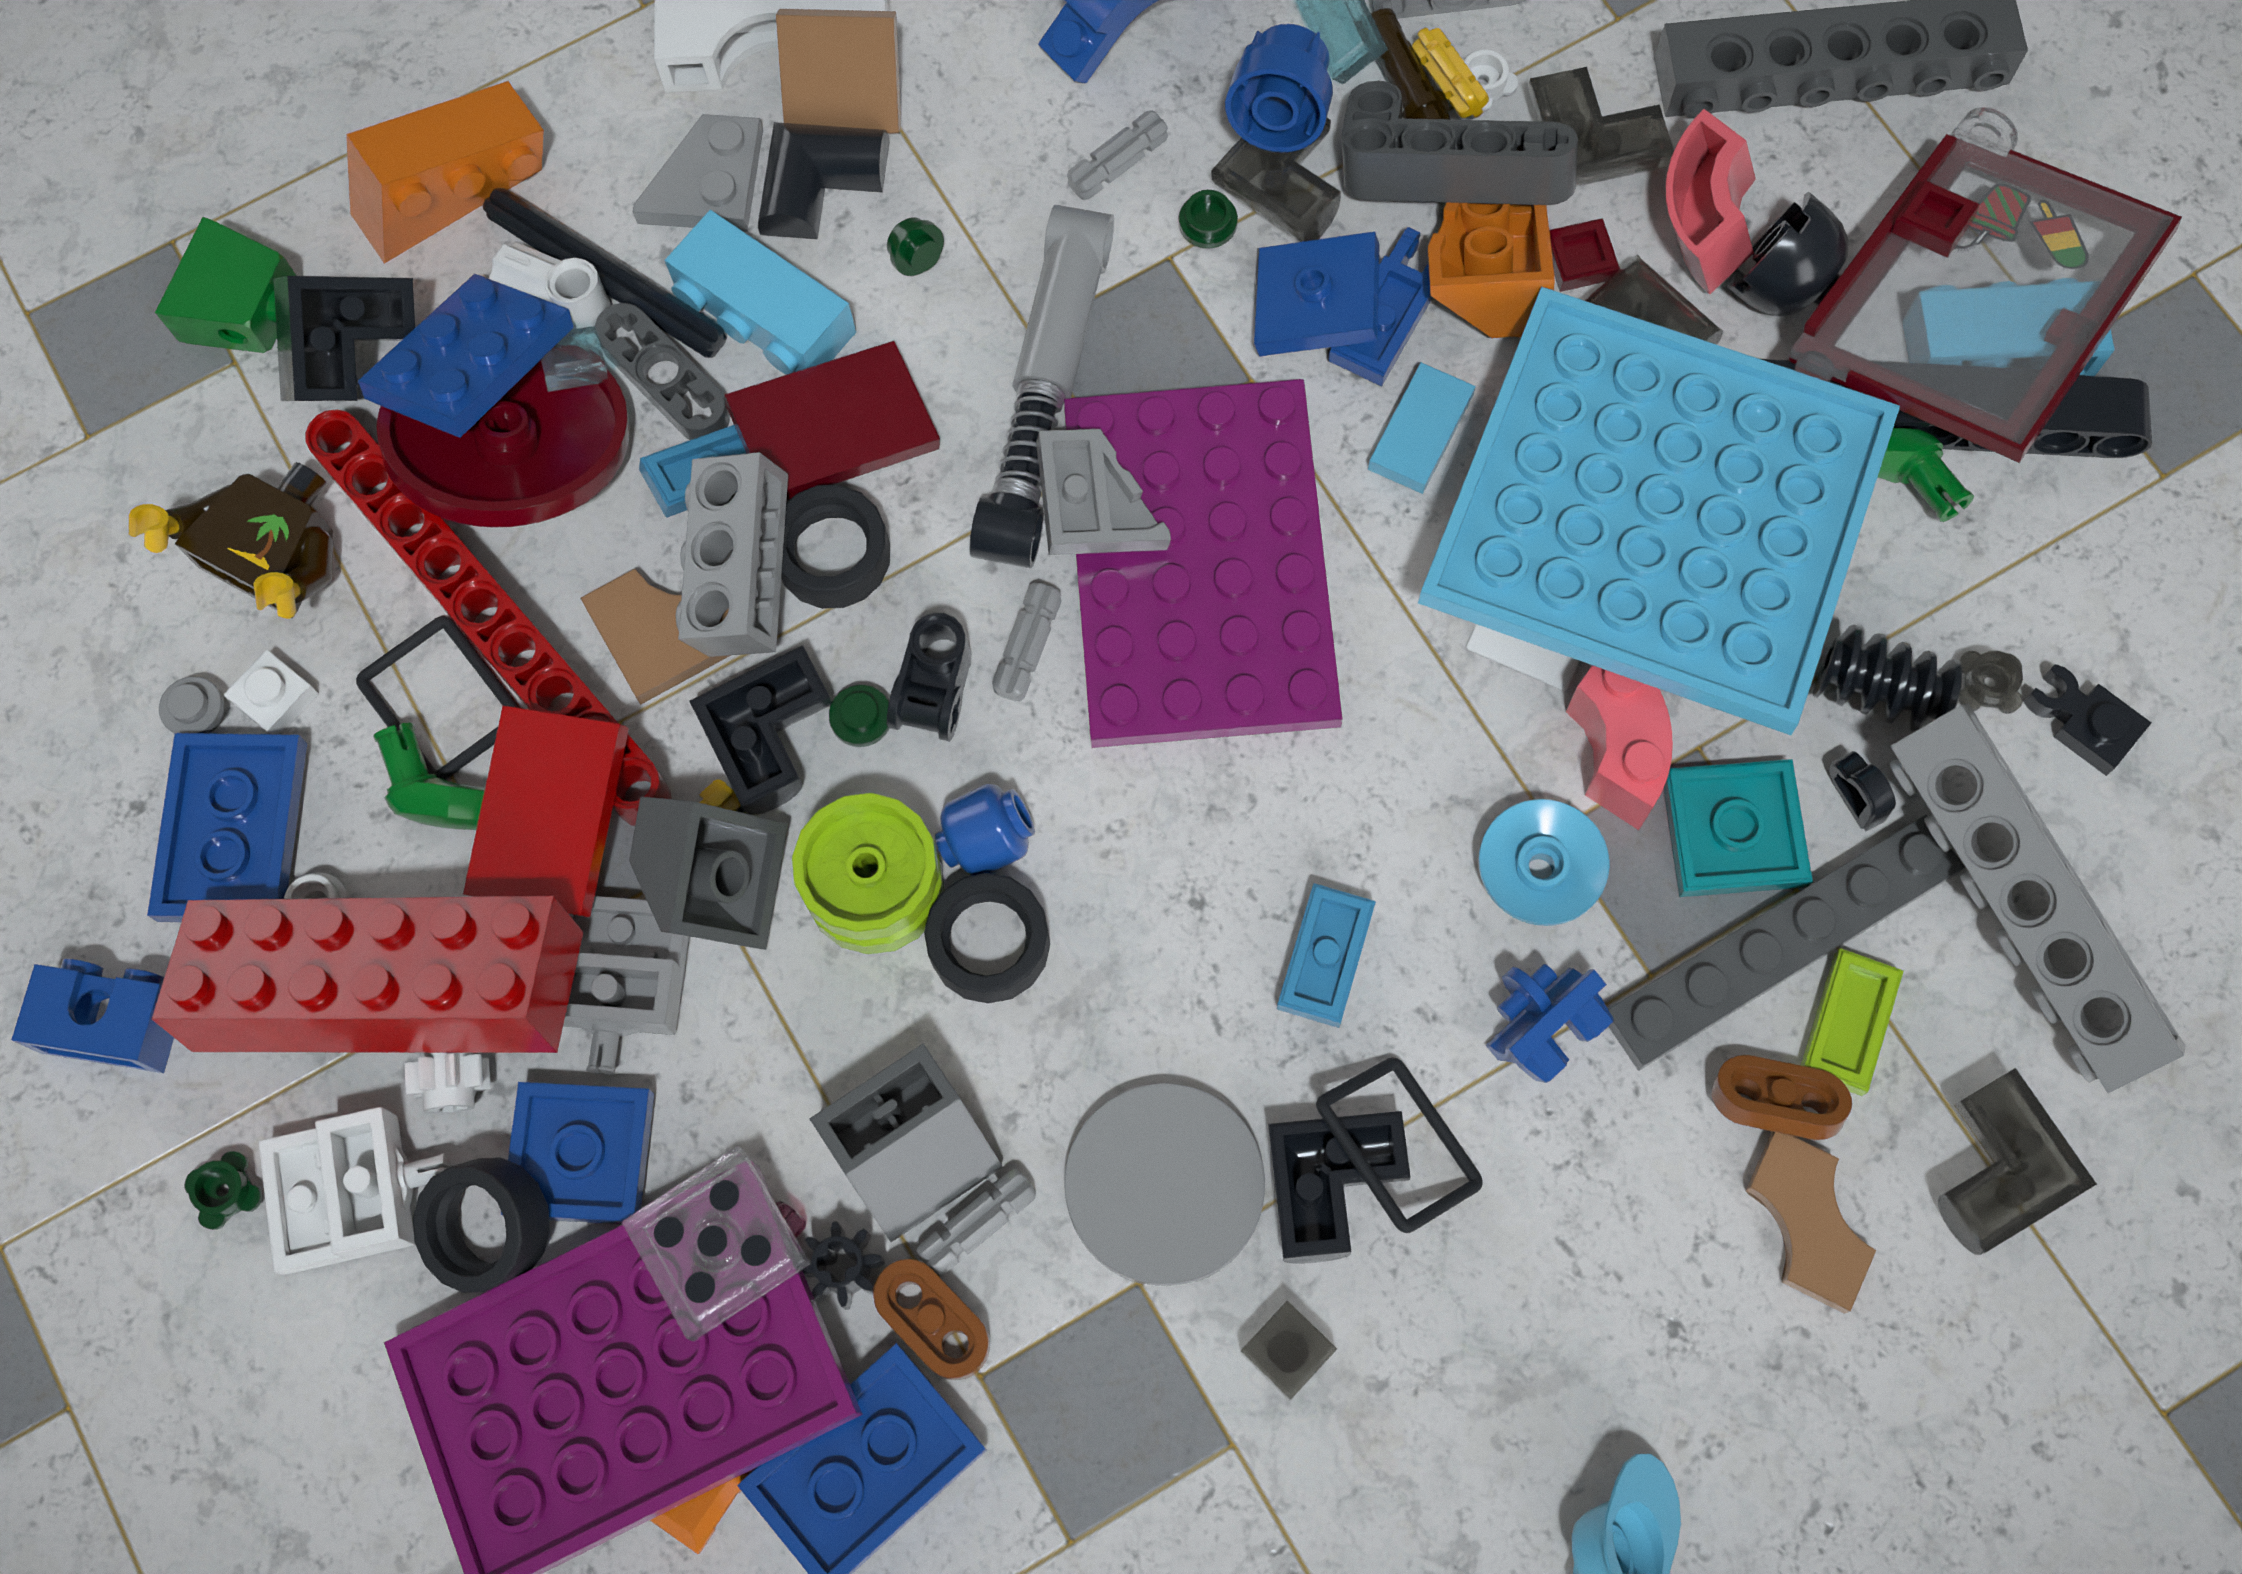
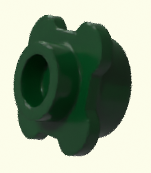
M235 1151L227 1152L220 1161L207 1162L198 1169L191 1171L186 1177L184 1183L185 1191L189 1195L193 1206L200 1211L198 1221L204 1228L210 1230L221 1229L231 1216L241 1211L253 1212L259 1207L262 1201V1191L259 1187L252 1185L246 1171L249 1162L245 1155ZM226 1184L229 1191L225 1196L220 1197L218 1189Z

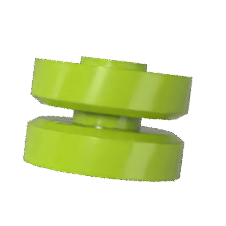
M874 793L843 796L819 809L800 831L792 855L794 885L819 930L841 948L867 955L896 951L920 938L925 931L929 910L944 890L942 864L937 854L934 840L921 817L901 801ZM877 870V872L873 876H871V871Z

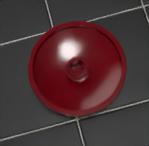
M559 341L461 438L383 406H380L378 412L377 438L383 463L390 479L417 506L443 519L461 524L492 528L515 527L543 522L568 513L589 501L607 486L616 475L626 455L629 443V423L624 395L616 379L608 369L588 353Z

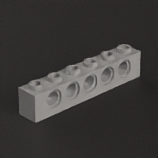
M1969 703L1958 706L1891 745L1890 747L1897 756V759L1890 762V767L1895 777L1909 796L1919 792L1932 812V815L1925 818V823L1944 852L1953 848L1956 850L1968 870L1960 875L1964 887L1980 909L1988 905L1991 906L2004 927L1996 931V936L2013 964L2019 966L2026 962L2039 983V986L2032 989L2033 996L2046 1018L2052 1024L2062 1020L2076 1043L2068 1047V1051L2083 1077L2089 1083L2099 1079L2106 1092L2110 1093L2183 1057L2186 1045ZM1950 766L1965 767L1975 776L1977 790L1970 801L1957 802L1950 799L1944 793L1941 780L1944 772ZM1998 823L2009 830L2013 838V848L2008 856L1992 858L1985 855L1979 849L1976 838L1977 832L1983 824ZM2030 880L2044 886L2050 897L2048 910L2037 915H2029L2020 911L2012 899L2014 885L2021 881ZM2058 939L2076 941L2085 950L2087 956L2086 965L2075 972H2064L2057 969L2048 957L2049 944ZM2103 997L2111 999L2121 1007L2124 1021L2114 1029H2098L2086 1019L2084 1005L2094 998Z

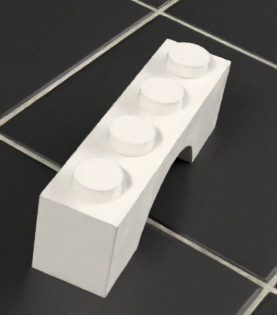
M655 0L654 61L665 93L722 90L731 72L744 59L762 50L778 48L776 14L779 9L889 11L887 0Z

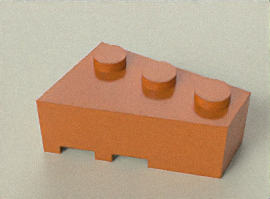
M509 81L348 133L346 134L350 214L385 264L482 206L484 200L490 197L493 189L505 188L509 190L541 171L544 130Z

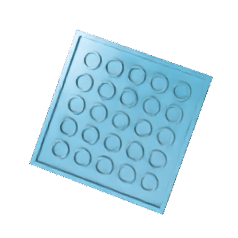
M1541 286L1427 574L1418 604L1792 735L1799 724L1900 406Z

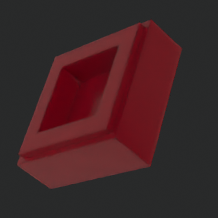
M1923 180L1896 218L1892 233L1948 258L1975 219L1980 204Z
M1603 218L1549 230L1554 276L1560 292L1617 279L1620 267Z

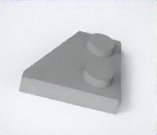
M702 114L634 203L632 212L637 224L694 228L706 213L712 210L741 231L748 232L763 135L760 118Z
M1101 429L1039 431L1036 445L1049 555L1167 550L1171 541L1169 529L1164 522L1158 524L1141 500L1142 489L1131 473L1119 465L1116 459V451Z

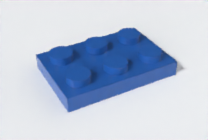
M474 273L358 380L364 399L461 438L574 328L569 309Z
M174 733L147 916L156 922L181 923L188 900L284 899L289 887L307 751V742L300 735Z
M897 1343L850 1384L863 1415L758 1466L737 1485L808 1574L854 1573L987 1451L985 1446Z

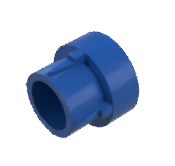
M1279 24L1268 28L1263 33L1257 31L1252 44L1245 48L1242 58L1233 73L1225 100V111L1233 129L1248 143L1267 151L1292 152L1309 146L1322 133L1332 101L1333 86L1327 72L1330 63L1329 51L1324 41L1320 38L1319 31L1314 33L1300 25Z

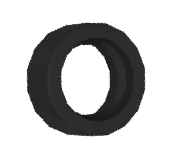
M817 485L795 494L786 503L781 579L784 586L795 597L804 603L821 609L845 608L865 600L881 585L890 566V541L877 507L861 492L842 485ZM826 518H844L855 522L862 528L866 537V552L863 558L851 570L836 576L817 577L807 573L799 566L795 557V543L799 535L811 524Z
M992 873L963 877L944 889L929 910L924 931L928 957L944 985L964 999L987 1004L1013 999L1030 988L1046 967L1050 949L1045 912L1032 891L1011 877ZM984 902L1004 904L1015 911L1025 926L1027 937L1024 951L1017 962L1002 973L992 975L972 973L961 966L951 952L949 940L953 923L961 912L974 904Z
M501 1157L478 1158L457 1164L433 1176L419 1194L413 1215L415 1245L425 1267L442 1284L462 1293L486 1292L532 1270L543 1256L550 1233L548 1204L538 1182L522 1166ZM476 1185L485 1189L498 1203L505 1219L506 1241L502 1256L494 1263H488L479 1259L466 1246L459 1230L458 1208L463 1192L470 1186Z

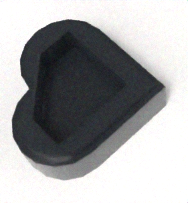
M1855 751L1832 761L1829 768L1832 782L1860 828L1868 831L1884 823L1896 805L1895 795L1884 774L1875 765H1868Z

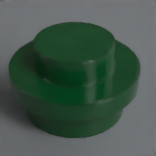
M1207 189L1196 192L1183 204L1179 213V228L1183 237L1192 245L1200 248H1217L1226 244L1234 236L1237 229L1238 215L1235 206L1223 193L1216 190Z
M911 217L901 221L893 228L887 240V251L893 267L905 276H916L931 269L939 260L944 245V236L942 231L929 220Z
M855 685L844 689L834 698L829 709V723L833 733L840 741L853 747H866L877 743L890 729L887 727L888 699L878 689L867 685Z

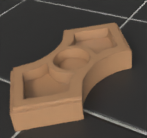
M1772 1131L1745 1191L1768 1209L1781 1230L1786 1253L1781 1282L1844 1314L1851 1312L1876 1249L1867 1245L1854 1234L1843 1219L1835 1197L1834 1178L1839 1158L1792 1135Z

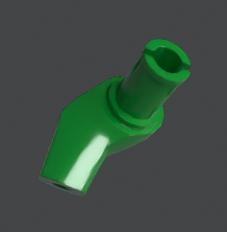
M1893 428L1877 478L1885 479L1892 483H1911L1936 513L1940 522L1948 521L1959 514L1945 498V492L1956 504H1959L1963 509L1967 508L1973 501L1974 495L1964 487L1941 460L1943 456L1942 443L1933 435L1922 430Z
M401 723L399 725L401 730L399 731L393 725L373 735L392 785L387 789V795L384 799L395 815L429 826L459 830L477 829L485 788L453 783L443 778H437L436 774H429L415 734L414 723Z

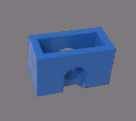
M63 959L61 968L34 964L11 1039L12 1041L40 1054L164 1074L174 1037L152 1020L164 980L163 976L138 969H125L123 978L102 977L103 967L75 959ZM109 999L104 1015L96 1022L101 1001Z

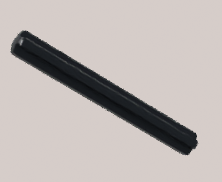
M505 188L493 189L490 197L484 200L483 210L486 212L489 220L539 252L561 261L570 258L588 261L596 269L608 296L619 303L637 306L661 330L705 358H713L719 349L724 346L727 337L724 334V329L719 324Z

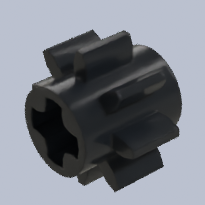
M836 1221L832 1222L831 1237L821 1242L809 1236L805 1239L807 1245L814 1252L811 1263L802 1264L801 1268L805 1277H816L819 1281L812 1290L815 1301L820 1303L832 1291L837 1294L840 1306L845 1310H849L852 1304L851 1294L863 1289L865 1292L873 1295L874 1285L868 1280L872 1268H879L884 1265L885 1259L877 1254L866 1255L863 1251L871 1238V1234L863 1228L858 1231L851 1240L845 1237L842 1226ZM844 1250L852 1260L857 1261V1265L847 1268L845 1280L839 1282L833 1274L826 1271V1266L837 1263V1252Z

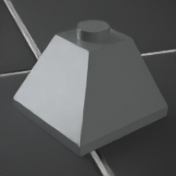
M640 797L629 862L660 931L766 950L788 824L694 801Z

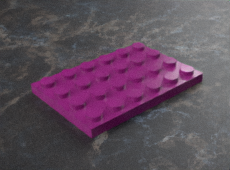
M1304 379L1064 399L1066 430L1101 429L1116 451V459L1119 465L1131 473L1142 489L1141 500L1158 524L1165 523L1171 536L1167 550L1076 554L1091 747L1099 748L1341 728L1343 718Z
M753 1161L384 1342L464 1574H543L863 1415L761 1169ZM722 1180L732 1181L739 1189L737 1204L727 1211L715 1209L709 1199L712 1187ZM665 1217L679 1219L684 1227L682 1240L670 1248L660 1246L654 1238L656 1224ZM708 1226H718L727 1235L725 1250L715 1257L703 1255L697 1245L700 1232ZM752 1235L764 1236L771 1245L770 1257L764 1264L759 1266L748 1265L741 1256L743 1242ZM696 1272H706L715 1281L713 1296L703 1303L692 1302L685 1293L686 1281Z

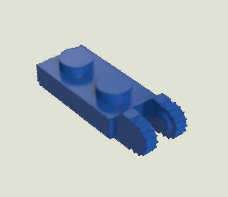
M1410 227L1405 229L1390 256H1384L1379 264L1377 341L1331 347L1329 352V362L1379 386H1383L1433 298L1430 296L1429 264L1427 263L1422 273L1407 266L1409 260L1413 258L1417 251L1421 233Z

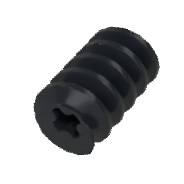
M1851 625L1839 638H1835L1818 674L1813 696L1818 698L1830 683L1836 685V705L1843 706L1854 692L1860 693L1862 714L1867 715L1879 701L1885 702V722L1892 724L1905 709L1910 711V731L1915 732L1929 718L1936 720L1956 708L1962 687V665L1960 661L1948 660L1937 672V656L1931 651H1924L1912 663V648L1910 644L1905 642L1898 643L1887 655V639L1885 635L1880 633L1874 634L1862 647L1861 627Z

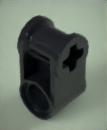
M931 613L923 616L914 624L910 632L900 673L891 691L887 710L888 728L899 730L902 725L937 732L940 740L948 742L952 740L959 721L963 690L971 666V651L962 625L955 617L946 613ZM938 640H950L956 644L954 651L948 657L932 659L925 655L928 647Z

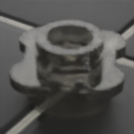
M1968 651L1960 657L1958 661L1962 665L1963 689L1958 701L1961 705L1969 703L1973 711H1977L1981 707L1998 708L2005 714L2014 713L2021 707L2023 697L2018 690L2023 681L2022 664L2016 656L2001 651H1988L1981 655L1976 651ZM1985 678H1992L1995 681V686H1987Z

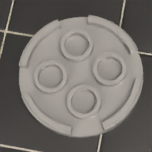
M1159 1083L1125 1091L1107 1101L1089 1117L1077 1134L1070 1149L1065 1170L1064 1188L1066 1204L1074 1229L1084 1246L1097 1261L1118 1276L1143 1285L1174 1286L1198 1282L1219 1272L1240 1254L1249 1242L1260 1219L1265 1195V1173L1261 1154L1253 1135L1243 1120L1229 1106L1211 1094L1193 1087Z

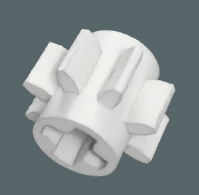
M420 1053L421 1057L418 1058V1062L404 1063L405 1095H413L415 1099L423 1098V1112L453 1113L473 1109L475 1107L474 1095H476V1091L490 1090L489 1058H482L481 1054Z

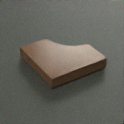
M633 569L580 599L641 705L729 656L708 657L678 640L679 631L676 625V608L681 601L682 595H671L649 585L637 570ZM727 609V610L723 613V615H722V617H721V619H720V623H721V622L725 619V617L727 616V613H728V610H729V609Z

